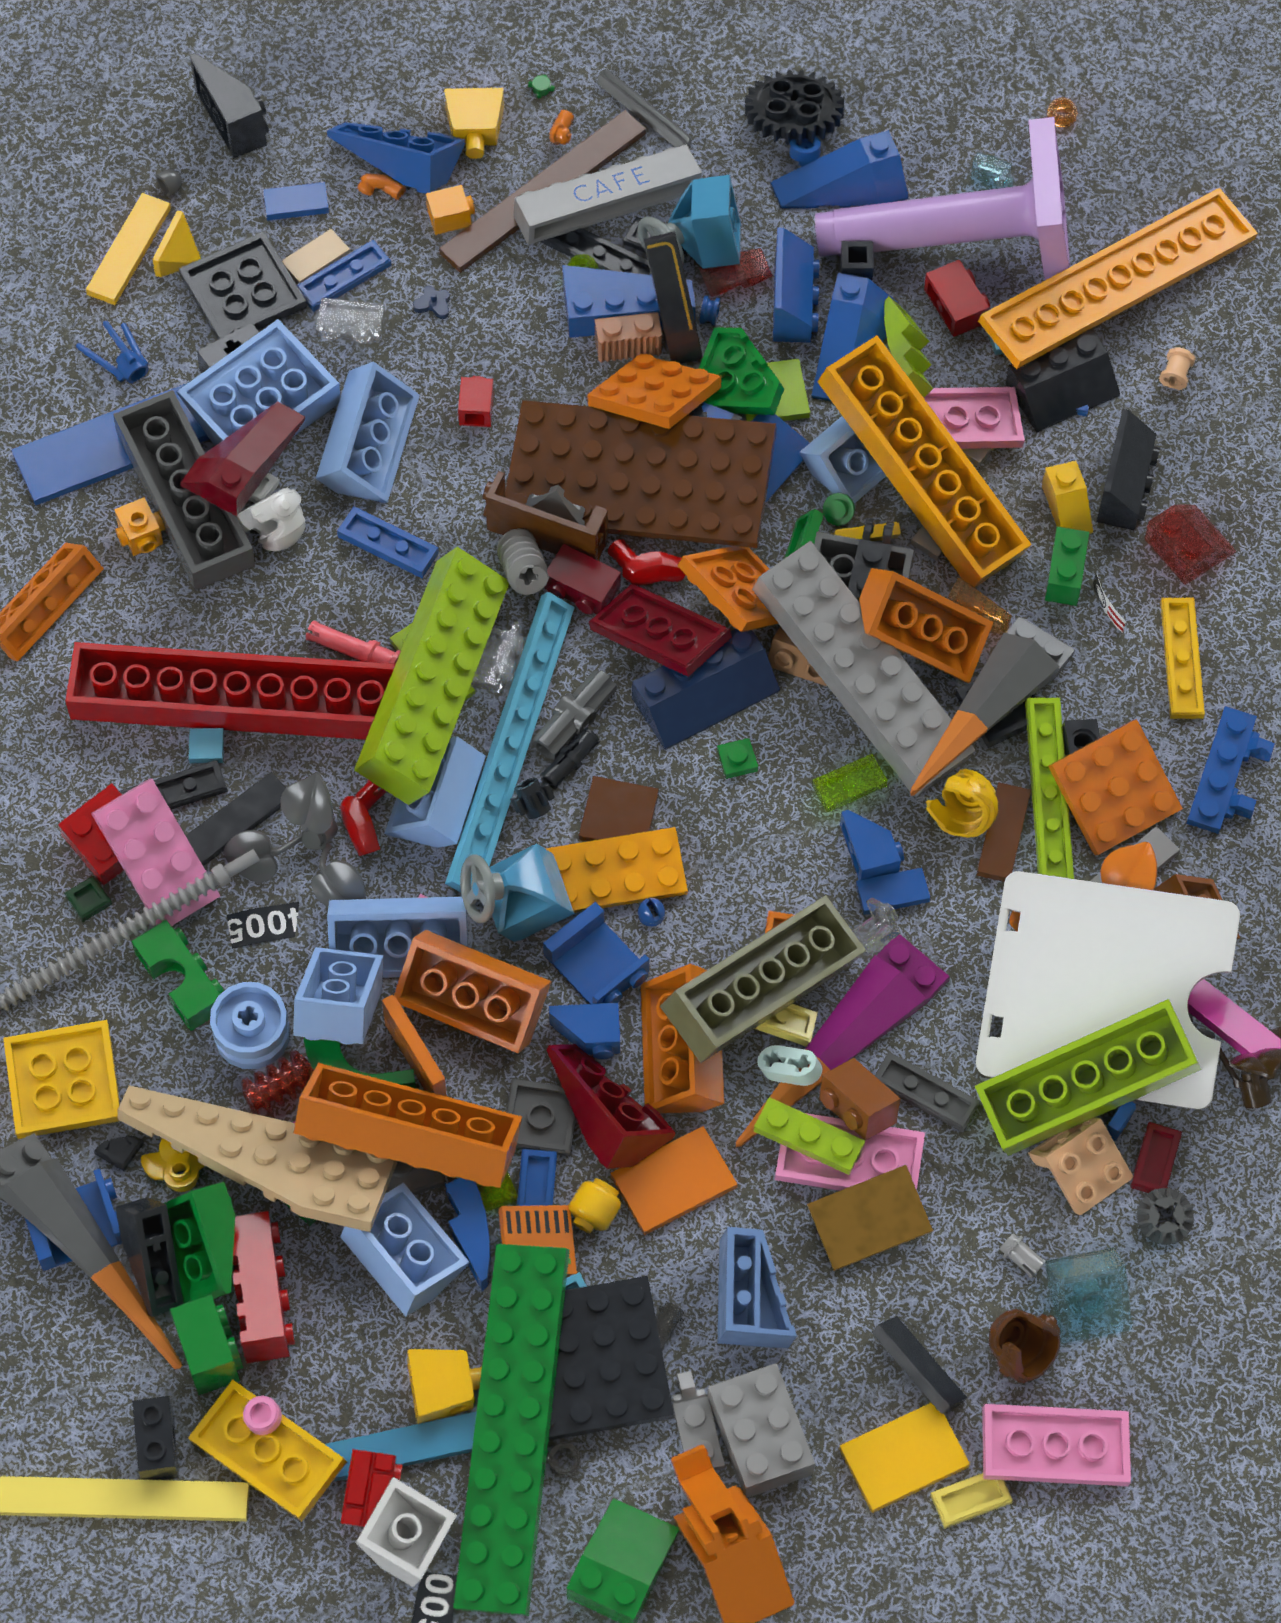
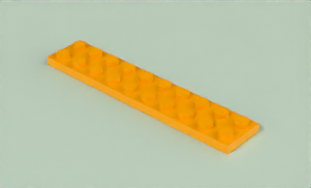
M1218 188L981 314L978 322L1014 367L1018 369L1254 241L1258 233L1225 193Z

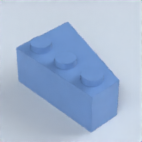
M727 1227L719 1240L717 1340L719 1344L789 1348L797 1337L794 1325L791 1326L784 1294L780 1292L775 1276L776 1269L763 1230Z

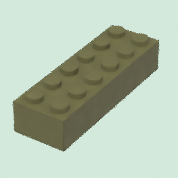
M825 895L675 990L660 1007L699 1062L702 1063L847 969L867 950Z

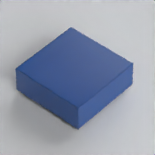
M1133 1101L1120 1106L1106 1129L1113 1141L1118 1139L1137 1108L1136 1103Z

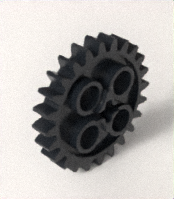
M788 70L787 75L783 76L780 72L776 71L775 78L765 75L764 82L756 80L755 88L749 87L748 95H745V117H747V124L753 125L754 132L762 131L763 138L773 135V142L783 138L786 145L790 143L791 139H796L798 145L802 144V139H807L810 143H814V136L825 139V132L833 134L835 127L841 126V119H844V97H841V89H835V82L826 84L827 77L824 76L816 79L815 72H812L809 76H804L803 70H800L798 75H793L792 71Z

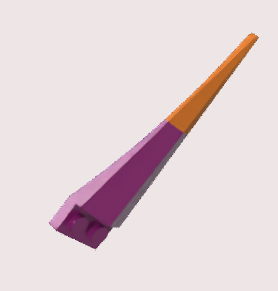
M897 933L877 955H874L805 1050L815 1054L822 1065V1075L856 1057L925 1006L950 981V976L901 934ZM822 1075L815 1083L808 1086L780 1082L770 1095V1098L791 1107L821 1084ZM766 1102L738 1138L736 1147H741L758 1134L754 1132V1126Z

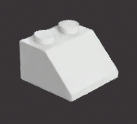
M393 1477L356 1543L381 1569L414 1587L422 1579L457 1515Z

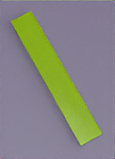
M1027 698L1025 706L1038 874L1074 879L1069 806L1048 765L1065 757L1060 698Z

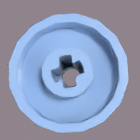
M242 982L233 985L217 997L211 1008L210 1026L219 1054L229 1064L241 1069H260L271 1065L283 1055L289 1043L290 1025L282 998L271 987L258 982Z

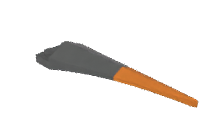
M1019 616L1008 631L1003 633L913 784L910 795L917 794L989 729L1026 701L1027 698H1030L1053 681L1073 657L1075 649Z
M34 1133L1 1149L0 1197L76 1263L130 1318L174 1369H180L182 1367L181 1360L156 1319L149 1316L142 1296L58 1158H51Z

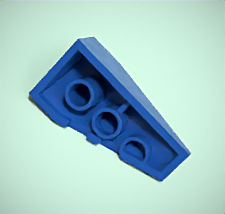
M347 122L327 130V136L401 184L416 188L417 192L425 194L434 192L435 189L448 183L465 146V139L434 132H428L426 138L411 136V130L408 129L383 133L381 126Z
M889 130L859 138L770 183L781 208H819L820 206L850 208V206H866L909 199L900 154Z
M842 273L837 274L812 390V398L831 401L817 382L828 366L878 335L882 342L887 338L884 323V300L890 295L869 278Z

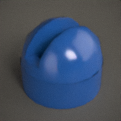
M652 897L645 899L638 907V918L646 926L653 927L659 925L665 917L663 903ZM647 905H652L658 916L653 918Z

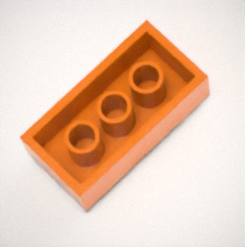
M424 930L412 939L394 996L402 1006L513 1052L520 1053L532 1040L552 981Z

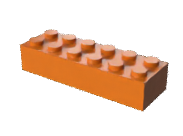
M318 1063L300 1096L294 1134L305 1136L312 1141H324L339 1145L346 1150H358L373 1154L380 1159L400 1161L414 1168H426L441 1172L448 1177H460L475 1181L482 1186L500 1188L516 1151L522 1116Z

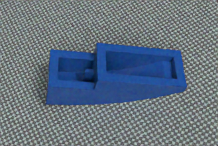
M459 1177L445 1184L446 1196L457 1214V1217L448 1221L449 1230L459 1250L469 1260L468 1267L481 1291H484L489 1286L491 1269L490 1237L486 1212L475 1181Z

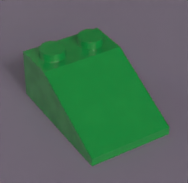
M221 1182L196 1189L164 1202V1204H167L183 1303L186 1304L209 1295L216 1299L231 1293L235 1213L225 1183Z
M613 1498L567 1585V1599L619 1623H637L680 1529Z

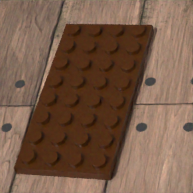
M522 400L505 498L526 505L529 495L540 496L548 493L550 487L559 485L565 490L563 495L569 502L585 508L582 518L585 521V526L596 505L608 509V534L758 548L777 426L775 423L686 415L672 428L667 429L590 406Z

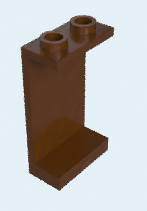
M498 471L494 481H488L485 486L482 498L486 500L483 516L487 517V530L504 535L513 529H526L533 534L540 549L557 554L562 545L565 544L599 561L608 542V509L596 505L587 525L584 526L505 498V473Z

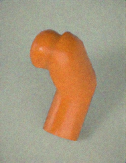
M567 110L560 111L551 127L549 138L553 144L566 145L571 139L569 127L574 120V115Z
M366 173L360 178L361 182L357 186L358 190L365 195H372L374 189L377 188L396 200H399L406 192V187L385 174Z

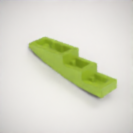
M888 296L884 300V323L890 352L920 394L925 398L934 389L923 375L932 364L921 350L930 341L913 318Z

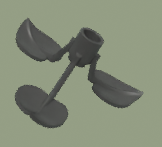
M315 772L302 780L292 783L282 793L280 803L285 817L292 824L302 825V833L279 848L271 850V841L265 833L256 830H246L235 835L225 846L224 856L228 863L254 849L260 861L238 874L255 883H264L269 881L277 872L278 865L273 856L280 855L299 842H303L308 849L322 850L319 861L321 872L316 874L311 880L313 893L320 903L329 906V900L366 899L364 881L353 865L345 861L336 860L326 866L328 852L332 849L329 842L336 836L338 826L333 819L334 813L331 797L320 772Z

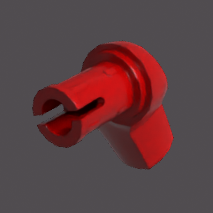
M624 539L614 541L608 548V554L623 569V578L635 585H648L659 581L681 582L686 575L678 567L682 559L681 557L661 551L648 552L637 556Z
M370 780L354 796H346L340 804L342 822L359 856L380 850L368 810L380 797L385 795L386 791L382 788L378 791L379 786Z

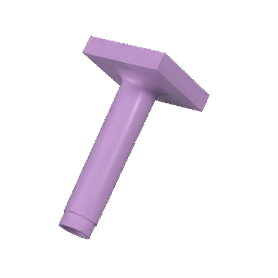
M1054 117L1029 120L1033 177L1027 184L815 213L816 239L820 257L840 256L841 241H873V252L1032 236L1039 241L1045 280L1069 268L1070 259L1064 187Z

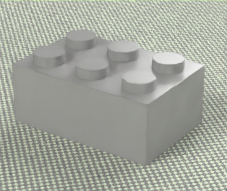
M777 1363L708 1386L707 1396L740 1487L747 1498L814 1474L815 1461Z

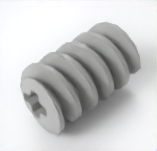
M518 528L505 533L498 542L497 556L508 582L517 593L524 595L535 594L543 589L549 579L547 565L533 534L526 529Z

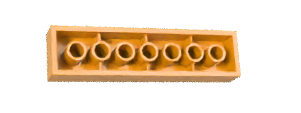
M878 335L825 369L817 382L970 590L1025 553L1032 545Z

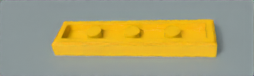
M144 193L141 194L86 288L87 295L116 305L170 212L171 205L169 202Z
M1194 597L1161 598L1170 719H1204L1205 711Z

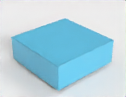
M223 728L190 729L189 762L208 763L217 760L218 763H223Z

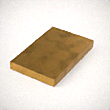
M907 1165L807 1204L833 1271L933 1232Z

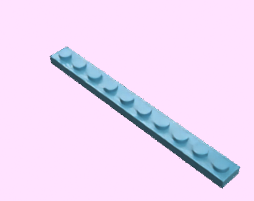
M550 592L541 595L445 882L446 885L461 892V869L468 856L473 854L479 855L490 866L511 802L510 799L513 796L514 788L517 784L575 608Z

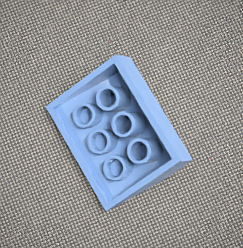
M277 319L177 391V394L216 446L277 401L305 416V421L295 434L297 435L339 404L340 386L339 382Z

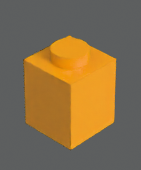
M462 185L426 193L427 212L435 235L466 228L471 225V215L475 214V207L471 195H465Z

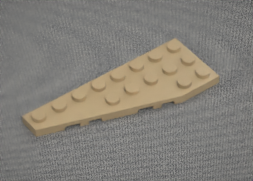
M130 1085L118 1108V1120L150 1137L157 1135L171 1142V1148L180 1153H183L185 1150L198 1157L199 1163L243 1186L247 1183L262 1190L263 1197L273 1202L279 1199L290 1205V1211L299 1216L371 1232L398 1162L392 1159H380L373 1154L358 1150H346L339 1145L324 1141L309 1140L305 1136L294 1134L295 1123Z

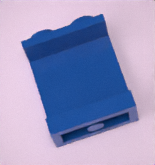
M596 902L543 942L544 956L589 1004L618 1003L622 999V993L630 986L633 988L639 987L649 976L650 959L646 954L639 959L604 922V910Z
M97 1169L93 1171L96 1181L77 1187L76 1190L111 1247L122 1244L117 1213L114 1211L111 1200L117 1198L111 1178L104 1180L101 1170ZM25 1218L43 1271L72 1261L47 1236Z

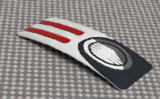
M1096 573L1093 585L1098 600L1110 620L1123 633L1126 621L1119 615L1106 597Z

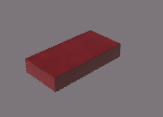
M1148 1122L1130 1188L1149 1193L1155 1189L1168 1187L1183 1131Z

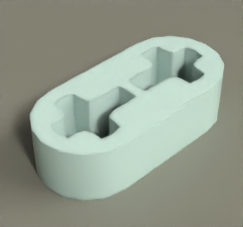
M772 1045L765 1048L757 1060L758 1066L766 1078L776 1082L808 1086L815 1083L823 1071L822 1065L815 1054L804 1049Z

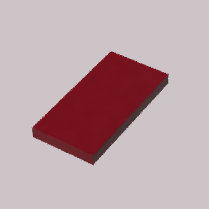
M633 583L589 621L591 631L687 677L731 638L729 628Z

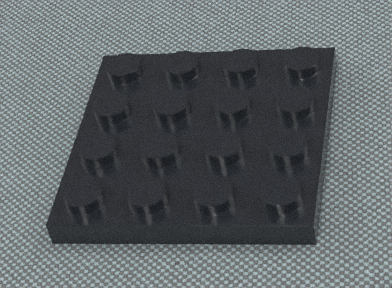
M648 1276L565 1290L548 1441L673 1419L674 1412Z

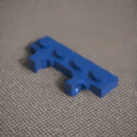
M1227 706L1224 707L1186 824L1219 834L1224 818L1233 819L1234 814L1251 819L1257 800L1243 794L1237 795L1239 789L1234 788L1242 761L1248 762L1249 756L1269 762L1275 743L1260 738L1259 733L1252 731L1257 716Z

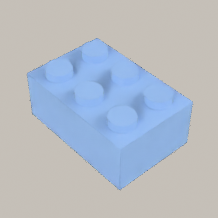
M315 947L294 999L293 1036L305 1037L308 1040L324 1039L339 1041L347 1045L363 1044L382 993L383 955Z

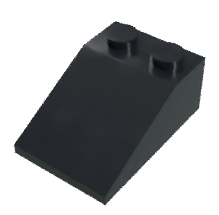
M198 54L189 55L195 91L233 159L267 146L266 134L269 133V128L263 117L267 112L260 97L255 98L249 86Z

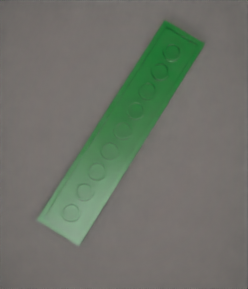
M496 1244L453 1607L456 1610L529 1616L570 1252L567 1248Z

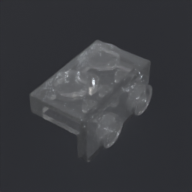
M322 298L319 314L315 316L316 335L328 340L345 339L364 344L369 342L380 343L385 305Z
M514 622L511 631L492 628L470 685L471 687L503 694L507 681H513L516 671V663L514 661L516 655L521 656L525 645V637L521 636L520 623Z

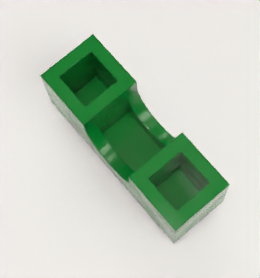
M164 920L132 940L135 955L153 979L168 971H176L185 976L183 983L168 994L173 1008L190 1032L210 1020L211 1008L217 997L224 992V989L216 978L210 981L205 974V971L208 969L197 952L192 955L186 946L189 942L179 927L173 929L169 922Z

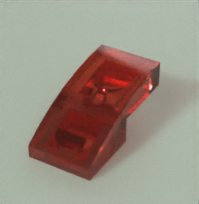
M761 248L740 252V264L704 269L699 267L711 297L721 295L739 285H742L743 288L754 286L773 276Z

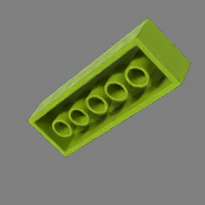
M1167 999L975 1085V1088L1002 1150L1010 1156L1202 1069L1170 1000Z

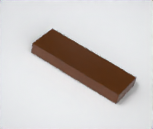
M998 782L995 794L998 800V814L992 826L987 829L976 876L1005 882L1007 876L1012 873L1031 789Z

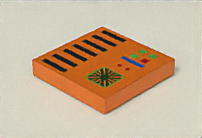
M569 1205L501 1206L499 1209L502 1244L567 1248L570 1251L567 1277L577 1273Z

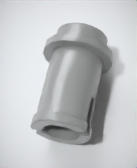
M1013 1233L1003 1243L1000 1250L1004 1253L1003 1257L1005 1259L1009 1257L1032 1278L1046 1261L1022 1241L1024 1239L1023 1236L1017 1237Z

